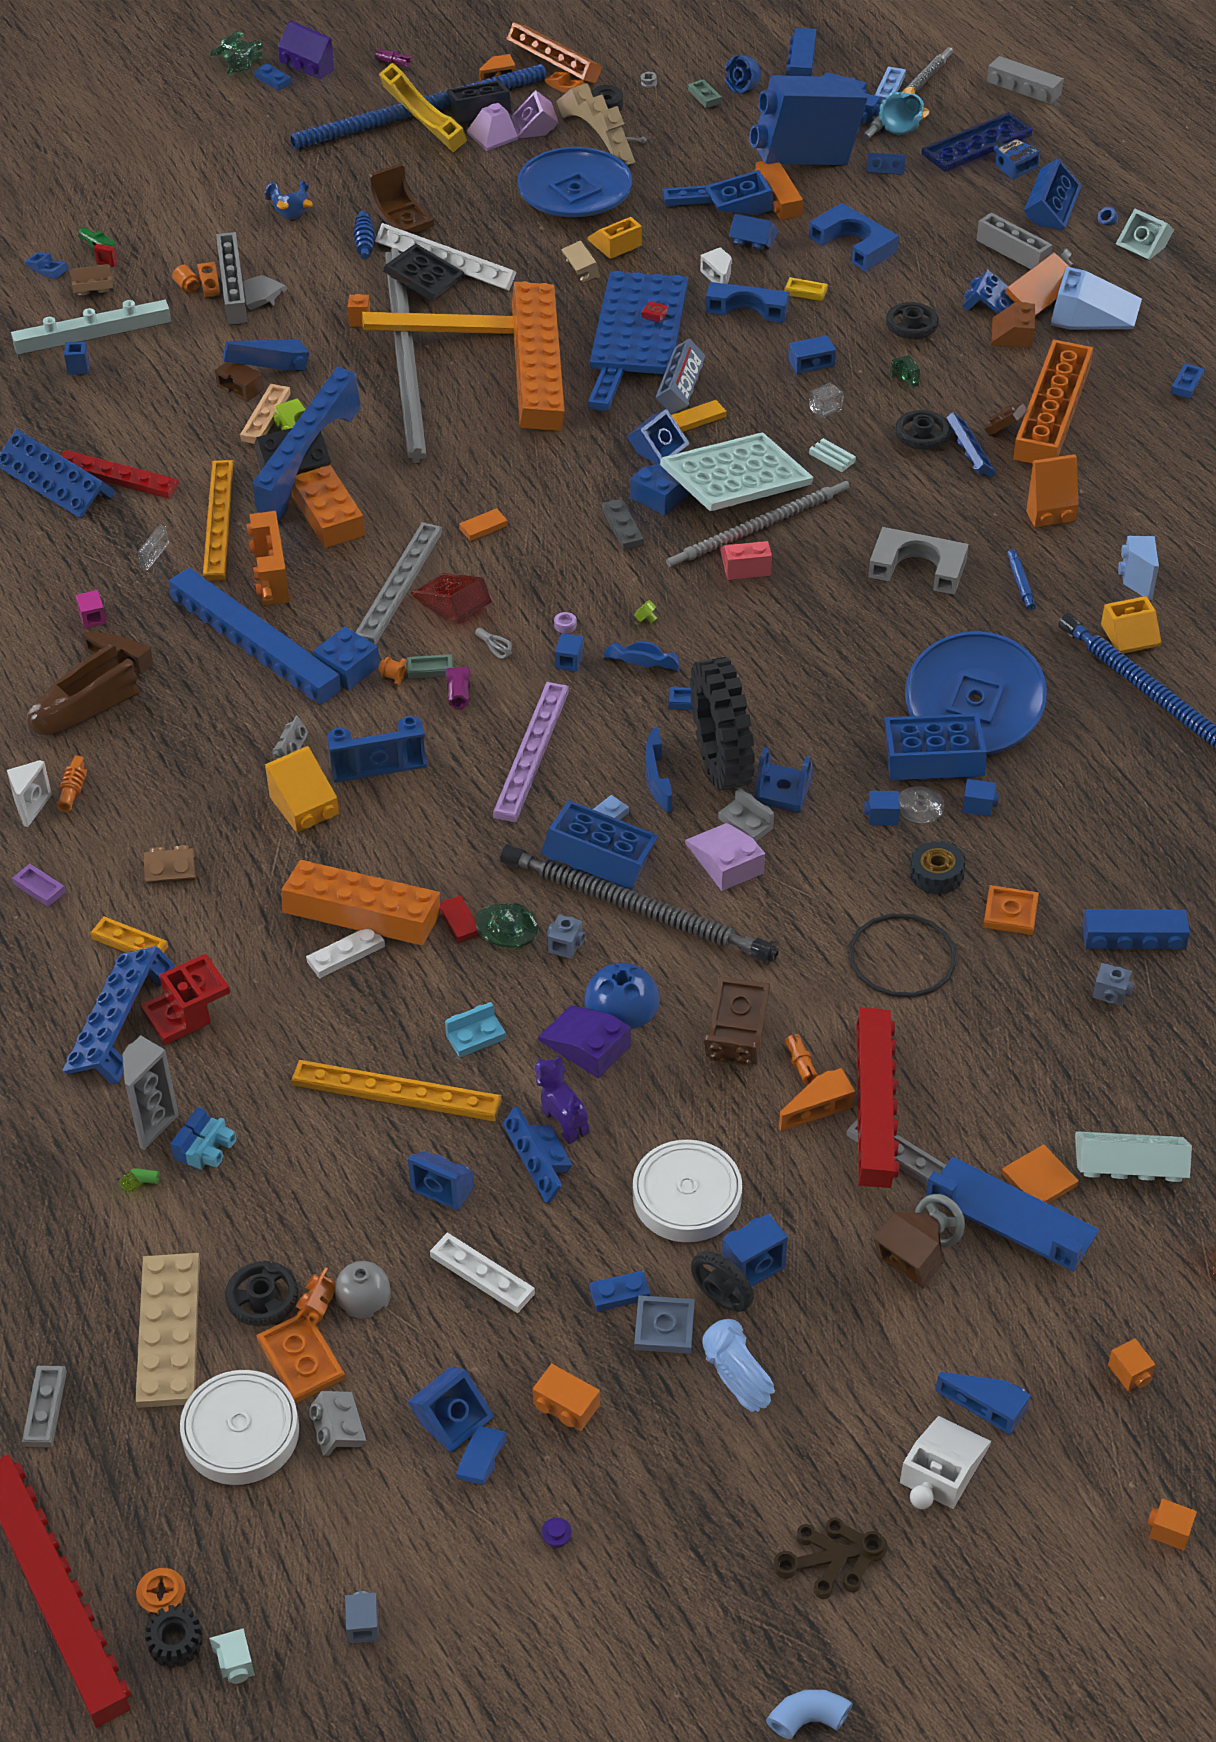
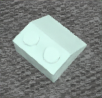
M1134 209L1116 245L1150 260L1165 248L1174 229L1168 223Z

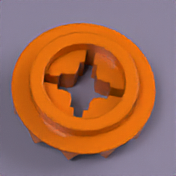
M158 1568L148 1572L139 1581L136 1590L139 1605L148 1614L152 1612L158 1615V1610L161 1608L167 1612L169 1611V1605H174L175 1608L178 1604H182L184 1593H186L185 1583L181 1575L169 1568ZM163 1583L166 1592L169 1593H164L162 1601H159L155 1593L159 1592V1587Z

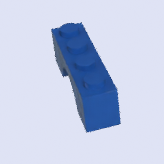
M710 282L706 294L705 312L725 315L736 308H751L760 312L764 320L784 322L788 311L789 292Z

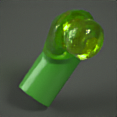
M135 1168L121 1177L119 1185L122 1190L129 1192L143 1183L158 1184L160 1173L156 1170Z

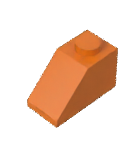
M506 54L490 58L479 69L480 82L499 75L502 77L503 74L507 75V73L516 71L511 55Z

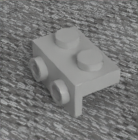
M321 1391L310 1406V1418L313 1420L317 1433V1442L321 1447L323 1456H329L335 1447H362L366 1442V1437L352 1392Z

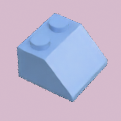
M1127 536L1126 545H1122L1121 555L1123 562H1119V575H1122L1124 585L1141 596H1147L1149 600H1152L1159 568L1155 536Z

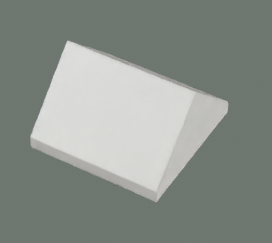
M41 760L7 770L14 801L22 823L26 827L31 824L52 795L45 763Z

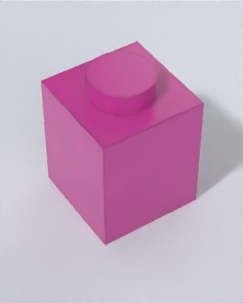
M98 590L75 595L79 614L85 629L107 624Z

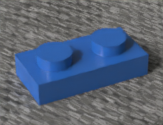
M270 64L262 65L254 70L256 78L277 91L292 84L290 76Z
M1185 363L1171 387V393L1180 397L1191 398L1203 377L1204 368Z
M643 1271L589 1283L596 1312L637 1303L638 1295H651Z

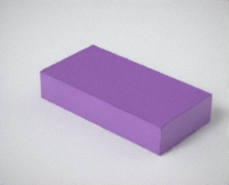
M31 864L27 865L12 878L15 886L47 907L66 893L64 885Z

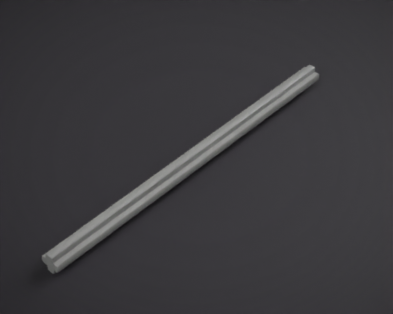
M391 248V252L385 253L386 264L401 254L397 248ZM387 274L391 313H409L406 285ZM393 331L407 456L412 458L413 463H420V459H426L427 454L412 331Z

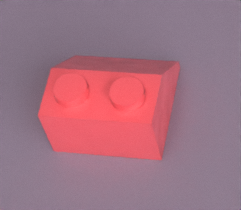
M768 541L720 547L727 580L771 576L772 554Z

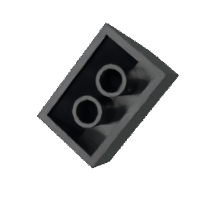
M500 80L447 90L454 118L462 124L475 120L482 108L488 107L491 104L499 103L508 113H512L510 91Z

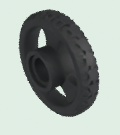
M916 302L900 303L892 307L886 317L888 329L897 336L908 339L928 337L936 331L939 323L938 315L933 308ZM903 314L902 322L895 323L894 317Z
M914 410L903 414L897 420L895 433L904 445L915 449L928 450L940 447L948 440L950 425L942 415L936 412ZM913 421L911 430H903L907 423ZM934 423L940 426L941 430L934 429Z
M711 1251L700 1252L693 1258L691 1272L695 1282L712 1301L725 1309L736 1312L745 1311L754 1300L752 1286L745 1274L733 1262ZM703 1264L710 1265L715 1269L711 1272Z
M270 1261L250 1263L245 1265V1267H241L230 1278L225 1291L226 1304L233 1317L241 1323L249 1326L253 1325L254 1327L270 1326V1324L278 1323L279 1320L282 1321L294 1309L298 1300L297 1281L293 1273L285 1266L279 1265V1263H271ZM251 1277L247 1282L246 1290L238 1289L244 1280ZM281 1278L288 1286V1296L285 1302L277 1300L274 1284ZM249 1302L252 1310L265 1314L249 1313L241 1309L240 1306Z

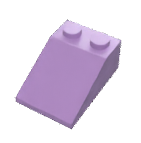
M728 823L685 840V844L721 891L764 874L765 853L752 837Z

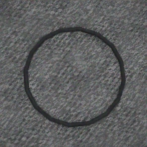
M891 913L873 918L857 929L849 944V961L856 975L872 989L891 996L916 997L934 992L949 981L957 965L956 948L948 933L933 921L913 914ZM890 918L914 919L930 925L944 936L951 948L952 965L945 978L931 988L917 992H894L873 984L861 974L854 961V945L861 932L876 922Z

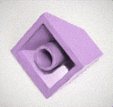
M499 103L482 108L467 130V134L486 151L518 140V135L508 111Z

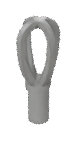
M480 627L476 629L475 635L484 640L498 658L505 659L513 653L511 651L512 644L506 638L489 634ZM496 640L503 641L508 645V648L502 645L501 643L497 642ZM495 648L504 652L505 654L501 655L495 650Z

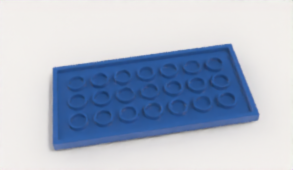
M610 272L591 353L590 369L607 367L608 370L611 367L616 368V371L619 368H623V371L665 374L673 350L677 346L688 287V277L680 275H652L640 272ZM649 301L668 306V313L660 322L641 317V311Z

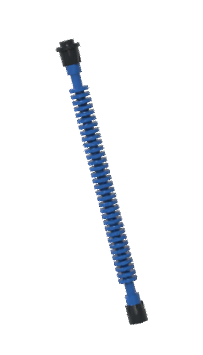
M1071 613L1065 614L1060 619L1058 627L1072 638L1076 637L1078 640L1086 642L1087 650L1216 749L1215 724L1114 648V646L1110 645L1101 636L1095 635L1093 637L1090 635L1089 630L1082 625L1083 623Z

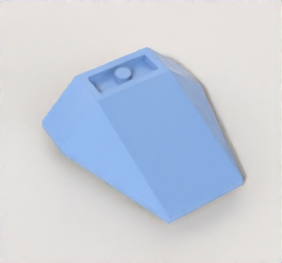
M1066 267L1050 325L1069 330L1134 329L1142 298L1087 271Z

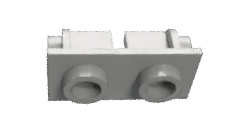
M296 716L293 722L285 725V729L280 737L281 741L272 750L273 759L276 760L301 748L309 732L299 716Z

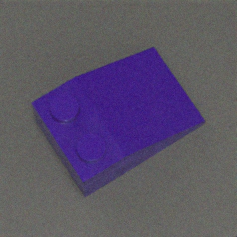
M570 1005L538 1036V1040L599 1079L631 1047V1027L611 1014Z

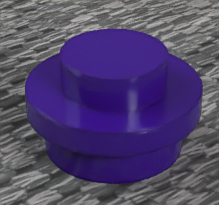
M562 1518L549 1519L542 1527L543 1540L554 1548H560L567 1544L572 1535L570 1524Z

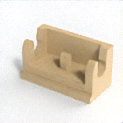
M581 241L561 249L562 254L567 258V262L573 266L577 275L588 272L586 276L580 278L582 282L600 277L596 261Z

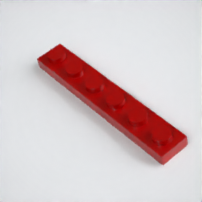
M64 450L60 455L101 481L168 499L179 487V482L176 478L69 450Z

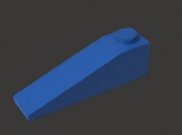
M299 339L226 341L222 360L224 362L280 370H305L310 352Z

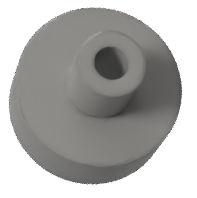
M1067 248L1063 249L1058 256L1069 266L1073 264L1068 259L1072 253Z

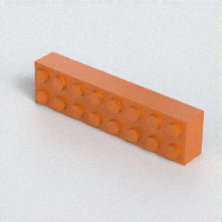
M1053 339L1016 437L1014 460L1033 463L1034 460L1059 457L1090 370L1094 347Z

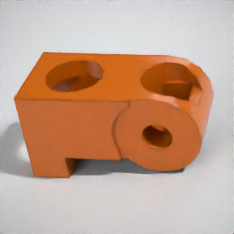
M215 262L197 264L204 298L220 296ZM207 268L213 270L211 273L202 272L204 269Z

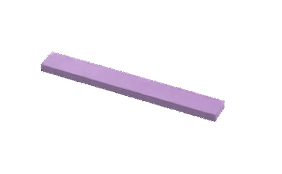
M546 682L493 811V818L517 822L569 693V686Z

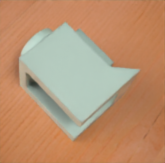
M244 1629L209 1638L212 1651L218 1656L222 1677H228L229 1683H241L247 1680L248 1677L255 1675Z

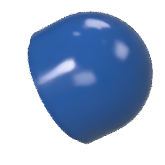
M1105 207L1099 212L1098 221L1103 225L1116 224L1118 214L1114 208ZM1105 216H1111L1108 220H1103Z

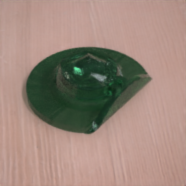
M519 903L489 905L481 909L476 916L475 926L479 934L490 943L501 947H522L531 943L538 935V925L533 915L526 907Z

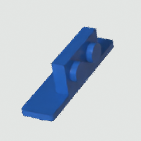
M513 1107L503 1126L544 1201L551 1203L562 1187L555 1172H568L572 1167V1163L551 1125H529L520 1107Z

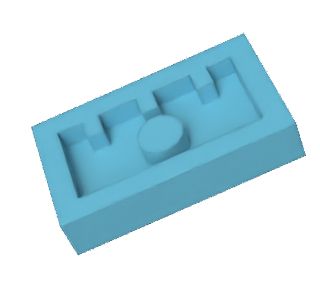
M492 1002L479 1005L462 1014L454 1015L445 1021L446 1037L459 1058L506 1039V1032L495 1016Z

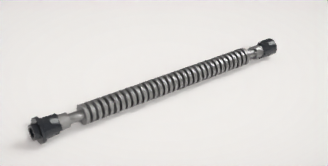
M506 844L501 852L500 862L518 869L522 867L527 870L530 868L537 870L541 878L551 880L560 885L562 884L576 891L579 890L581 893L596 897L605 902L607 901L610 904L613 903V905L636 912L645 917L647 916L650 919L665 923L674 928L676 927L679 930L688 931L690 934L694 933L695 936L705 938L708 941L711 940L714 943L717 942V944L724 947H729L730 944L741 947L742 951L749 953V956L763 961L765 965L775 962L778 957L779 948H777V942L775 941L768 942L760 938L755 940L747 936L745 938L734 934L735 930L733 928L723 926L720 923L717 924L714 921L711 922V920L688 913L685 910L670 906L661 901L659 902L656 899L647 898V896L624 889V887L616 884L613 885L610 882L607 883L605 880L590 876L581 871L579 872L576 869L573 870V868L549 859L540 862L535 860L534 856L526 854L525 850Z

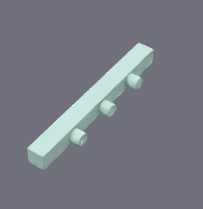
M166 299L135 306L134 301L126 300L123 302V309L95 314L94 309L88 308L83 311V317L55 322L53 317H46L43 319L42 326L11 332L16 354H22L64 345L65 342H78L171 322V317Z

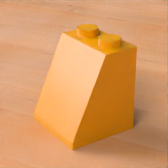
M308 746L265 764L270 798L296 833L339 814L337 796Z

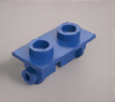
M868 153L867 172L904 174L906 155Z

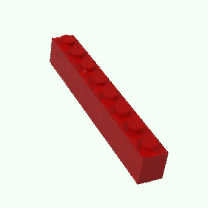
M860 1007L856 1023L858 1186L891 1188L893 1178H898L899 1162L895 1161L894 1158L897 1157L899 1142L894 1140V1136H897L898 1120H893V1115L896 1116L897 1100L893 1099V1095H896L897 1080L892 1079V1075L896 1073V1060L892 1059V1056L895 1055L896 1040H891V1036H894L895 1021H891V1010Z

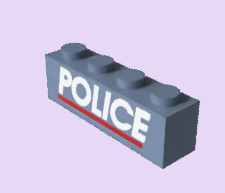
M690 338L674 348L656 395V399L671 414L687 408L690 396L694 392V385L699 378L698 374L703 367L702 363L705 354Z

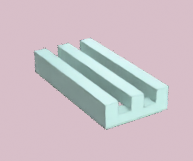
M824 438L820 440V443L817 442L815 447L812 446L809 449L810 455L840 472L846 470L856 460V456Z

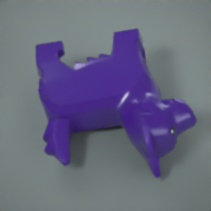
M557 1056L554 1060L547 1061L540 1059L535 1065V1072L537 1075V1086L543 1087L541 1092V1111L547 1118L552 1115L561 1124L563 1129L561 1136L568 1144L577 1141V1128H579V1133L582 1137L590 1133L586 1108L563 1081L565 1067L563 1066L562 1058Z

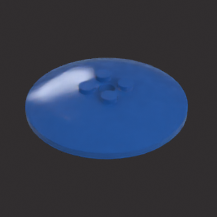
M566 147L544 152L529 160L519 172L518 189L522 198L528 204L542 212L563 217H584L609 211L621 204L628 197L632 189V175L628 166L610 153L586 147Z
M982 631L953 634L929 646L912 665L905 687L906 706L910 716L979 713L986 755L1007 750L1024 740L1039 723L1045 709L1047 696L1043 671L1031 653L1022 645L1005 636ZM979 695L982 699L978 702H973L969 697Z

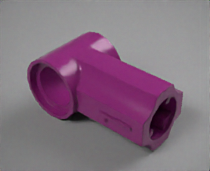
M469 667L446 668L449 706L454 707L455 710L464 709L465 706L469 705Z

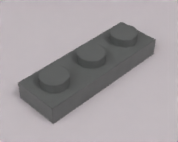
M623 499L602 503V511L622 549L627 550L644 546V538Z

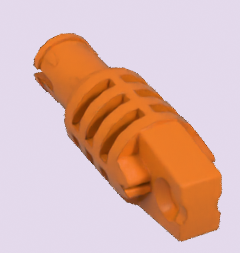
M75 755L71 766H66L59 787L61 795L57 802V809L61 812H70L74 799L80 795L87 774V769H84L83 756Z

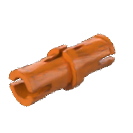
M790 1035L785 1039V1045L792 1056V1065L798 1069L802 1082L808 1085L807 1078H809L811 1083L818 1076L811 1062L812 1056L809 1051H806L800 1035H794L796 1041L793 1035Z

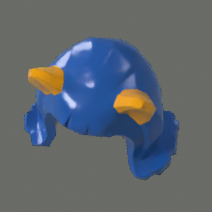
M300 181V190L298 192L287 195L281 194L275 182H271L266 186L265 199L272 201L276 211L285 219H298L307 208L313 207V203L309 200L307 194L309 186L305 181Z

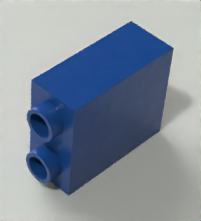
M771 75L768 89L763 90L759 96L761 115L758 125H753L750 130L749 139L751 147L757 149L765 164L780 162L781 164L848 165L868 97L855 78Z

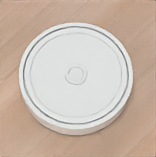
M697 1140L671 1141L654 1148L646 1154L635 1170L633 1178V1203L636 1213L646 1227L661 1237L678 1242L707 1240L726 1230L739 1213L742 1200L741 1174L730 1156L714 1145Z
M235 1370L209 1379L193 1392L182 1411L180 1433L186 1456L199 1473L210 1480L222 1484L242 1485L270 1476L287 1462L298 1441L299 1420L294 1399L280 1381L258 1371Z

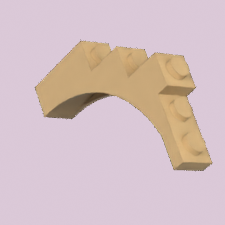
M588 83L571 88L556 101L563 119L573 115L583 118L601 136L610 154L622 160L627 166L635 163L622 128L624 122L618 106L608 109L603 95L592 96Z

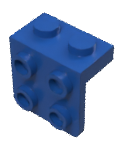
M987 269L980 277L976 276L969 285L971 288L965 293L964 297L966 299L962 306L969 311L979 300H982L999 314L1012 305L1014 301L1005 293L1009 286Z

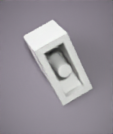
M721 247L701 255L700 271L712 282L728 284L731 275L732 258Z

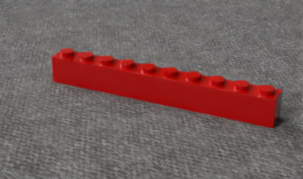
M10 1454L0 1458V1525L95 1728L130 1711L127 1698L132 1695L125 1679L118 1681L115 1673L120 1670L113 1654L106 1656L103 1647L107 1646L106 1640L100 1628L94 1631L91 1625L95 1621L94 1615L89 1605L82 1606L79 1598L83 1597L81 1588L76 1579L70 1581L67 1575L72 1572L65 1555L59 1557L56 1552L60 1548L54 1532L47 1533L44 1527L49 1523L42 1508L36 1510L33 1504L37 1501L31 1485L25 1487L22 1480L26 1478L20 1462L14 1464Z

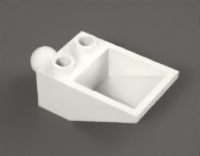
M938 1416L918 1438L903 1462L900 1483L912 1489L910 1493L912 1505L918 1509H926L932 1505L933 1500H936L954 1509L991 1445V1441Z

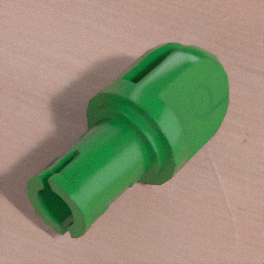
M82 227L78 232L80 233L78 237L90 243V248L93 250L96 244L116 247L115 241L105 236L102 232L94 233L86 227Z

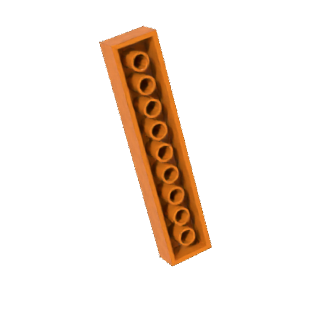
M526 281L514 282L512 314L520 428L561 431L565 410L554 285L529 283Z

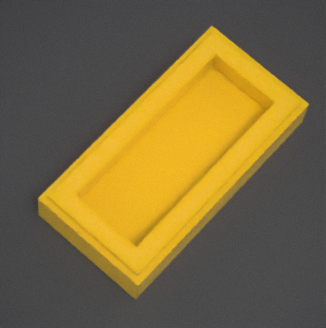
M789 277L784 291L789 292V296L823 302L828 290V284Z

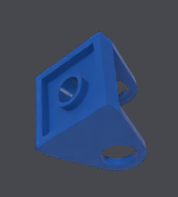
M764 747L758 765L754 798L763 805L800 813L813 778L812 757H805L802 770L771 764L770 748ZM779 786H787V787H789V788L783 790V789H780V788H778V787H779Z

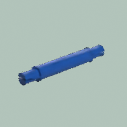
M1011 549L1007 552L1010 560L1009 565L1014 574L1022 601L1025 602L1027 610H1034L1036 608L1033 600L1034 595L1029 586L1021 559L1018 558L1016 550L1013 551Z

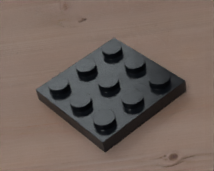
M416 243L387 263L383 270L391 278L400 281L408 288L415 290L431 301L463 279L464 275L462 270Z

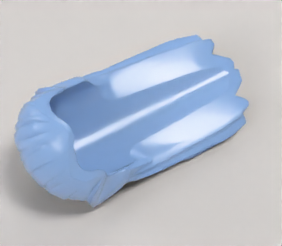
M733 1319L717 1321L703 1335L702 1342L707 1356L706 1360L714 1364L720 1378L737 1397L742 1406L751 1412L755 1410L759 1412L760 1408H767L771 1401L770 1394L775 1393L774 1384L748 1351L745 1345L746 1336L742 1332V1326Z

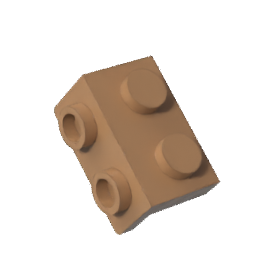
M109 264L70 270L73 293L78 292V295L90 294L92 290H98L99 293L110 291L109 288H113Z
M180 845L175 846L174 850L164 851V848L156 847L149 849L150 852H143L146 883L196 879L195 852L193 848L189 849V846Z

